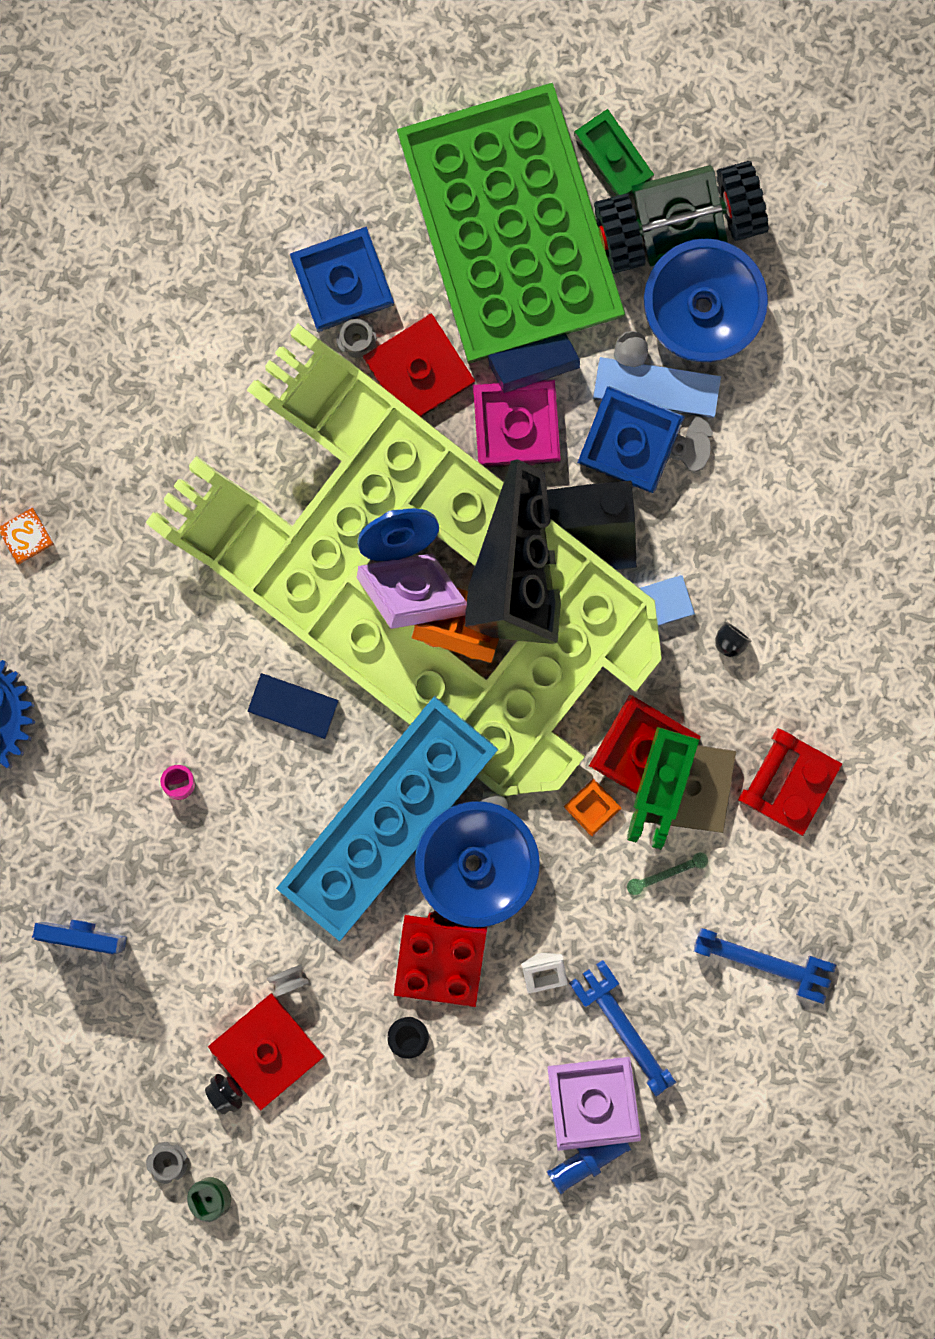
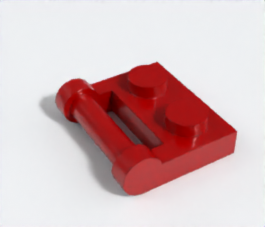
M777 728L771 738L774 741L749 789H743L738 801L793 832L804 836L843 763L804 743L790 733ZM788 750H791L799 756L773 804H770L763 800L762 797Z

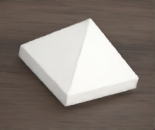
M539 953L522 963L528 993L568 984L562 954ZM553 969L557 972L556 974L533 979L535 972Z

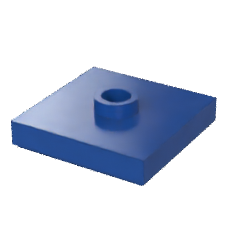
M367 226L290 253L317 332L394 306L392 295Z
M607 386L577 463L621 481H632L633 486L653 494L657 489L685 416Z
M71 919L70 926L49 922L35 923L32 938L37 941L108 954H118L125 951L127 940L126 936L95 931V923Z

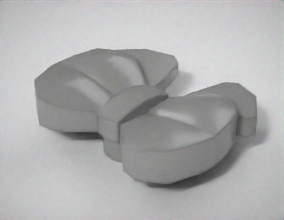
M700 416L695 417L688 428L686 436H677L668 460L671 458L681 460L687 469L694 473L702 470L710 457L711 451L708 437H712L713 431L709 423Z

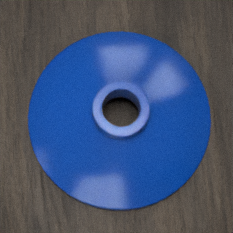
M417 508L391 510L370 522L361 531L357 540L358 548L364 557L374 561L403 559L420 552L430 545L439 532V523L435 515L427 510Z

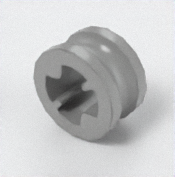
M302 964L267 978L269 983L275 985L274 997L309 984L308 979L301 976Z

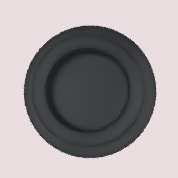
M403 1017L391 1025L387 1041L395 1055L411 1059L425 1051L429 1042V1034L426 1026L417 1018Z
M216 1074L210 1079L211 1084L205 1088V1093L212 1106L221 1114H226L229 1111L236 1112L242 1107L241 1097L243 1096V1091L234 1078Z

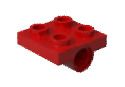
M436 911L429 913L427 918L405 915L394 996L476 1007L487 926L469 927L456 924L442 917Z

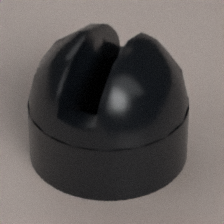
M726 621L715 637L717 650L727 657L740 655L752 642L743 632Z

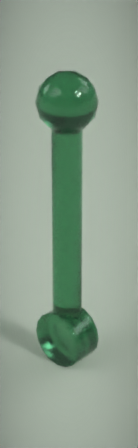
M699 852L693 856L692 860L642 880L632 879L627 884V890L632 895H638L643 891V888L694 867L702 869L707 866L708 857L706 854Z

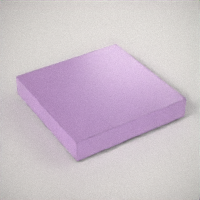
M432 553L358 566L357 579L391 629L466 615V600Z
M630 1057L548 1066L558 1151L641 1141Z

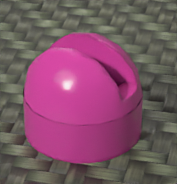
M172 765L162 773L160 783L168 797L175 800H184L192 794L195 788V779L187 767ZM189 780L187 786L170 791V785L180 784Z

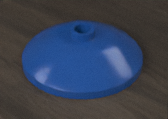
M715 239L691 240L669 250L653 267L644 292L645 315L654 336L672 353L696 362L724 360L745 349L760 331L765 320L768 305L766 284L755 262L736 246ZM700 299H706L710 302L711 309L705 313L700 312L696 308V302Z
M465 802L446 809L426 827L416 849L415 875L423 897L442 917L463 926L486 927L509 919L529 900L539 876V852L535 839L527 825L507 808L489 802ZM471 855H476L479 859V866L475 870L470 871L466 867V859Z

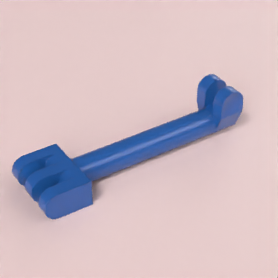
M703 928L700 929L693 952L708 957L712 953L798 982L800 984L796 995L822 1004L825 1003L827 996L820 992L811 991L813 983L829 988L831 980L817 976V970L819 967L826 972H835L836 964L808 956L806 965L803 967L716 938L718 933Z
M604 960L596 965L605 979L598 982L590 969L582 974L592 988L585 992L582 984L576 978L569 982V984L585 1007L596 1000L649 1080L646 1083L657 1097L677 1082L667 1068L662 1070L610 993V990L619 985V982Z

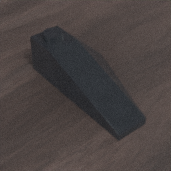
M518 459L511 460L468 586L465 627L491 638L554 644L558 643L561 599L559 589H553L550 565L556 564L555 551L548 550L545 527L550 524L551 519L545 472Z
M632 481L587 484L547 490L550 519L615 570L637 568Z

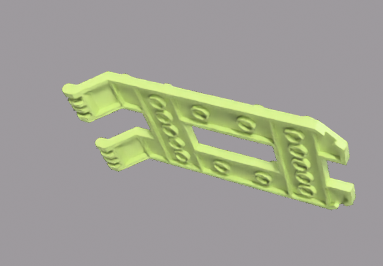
M297 323L290 332L291 337L302 346H307L314 354L304 365L284 346L279 347L275 354L298 371V375L295 378L273 361L269 360L265 365V370L276 379L286 383L288 388L279 398L270 391V388L257 379L252 382L247 391L274 412L305 432L342 462L292 526L257 497L196 456L190 463L189 470L213 486L203 497L188 482L178 479L174 487L195 503L197 507L194 510L168 492L163 499L164 503L175 512H179L186 517L187 520L178 530L163 515L153 512L146 521L147 525L169 542L212 568L409 725H411L434 696L440 699L499 748L476 776L500 796H510L530 792L559 790L585 756L553 730L601 668H606L636 692L662 660L655 600L551 519L550 524L545 527L548 550L555 551L556 564L550 565L553 589H559L561 599L558 643L547 644L517 640L487 679L451 650L432 647L424 642L412 639L415 625L391 629L357 579L358 566L367 565L372 561L364 557L359 551L357 540L361 531L370 522L391 510L410 508L427 510L434 514L438 520L439 532L437 536L475 566L504 482L358 367Z

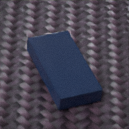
M566 333L488 355L489 366L503 393L580 368V358Z
M261 673L247 712L326 739L339 700Z

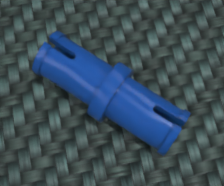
M628 1143L577 1148V1154L546 1172L561 1195L564 1191L592 1174L593 1177L601 1173L600 1168L625 1152L631 1151Z

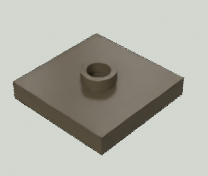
M701 745L697 746L676 820L672 819L671 826L723 833L736 751ZM647 812L645 822L657 824L660 815Z

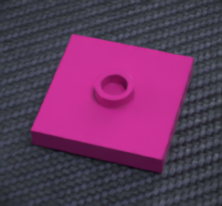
M543 380L507 393H503L499 383L473 385L478 462L485 468L510 466L511 460L516 459L529 465L560 463L555 380Z

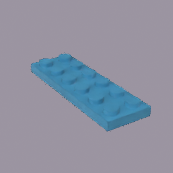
M434 696L276 889L338 941H341L417 849L419 840L430 822L440 813L452 807L499 748Z

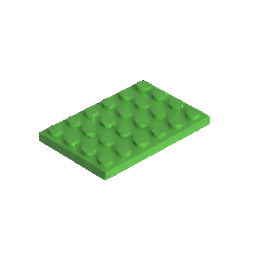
M553 82L397 129L400 145L468 364L486 359L490 354L565 333H573L625 316Z

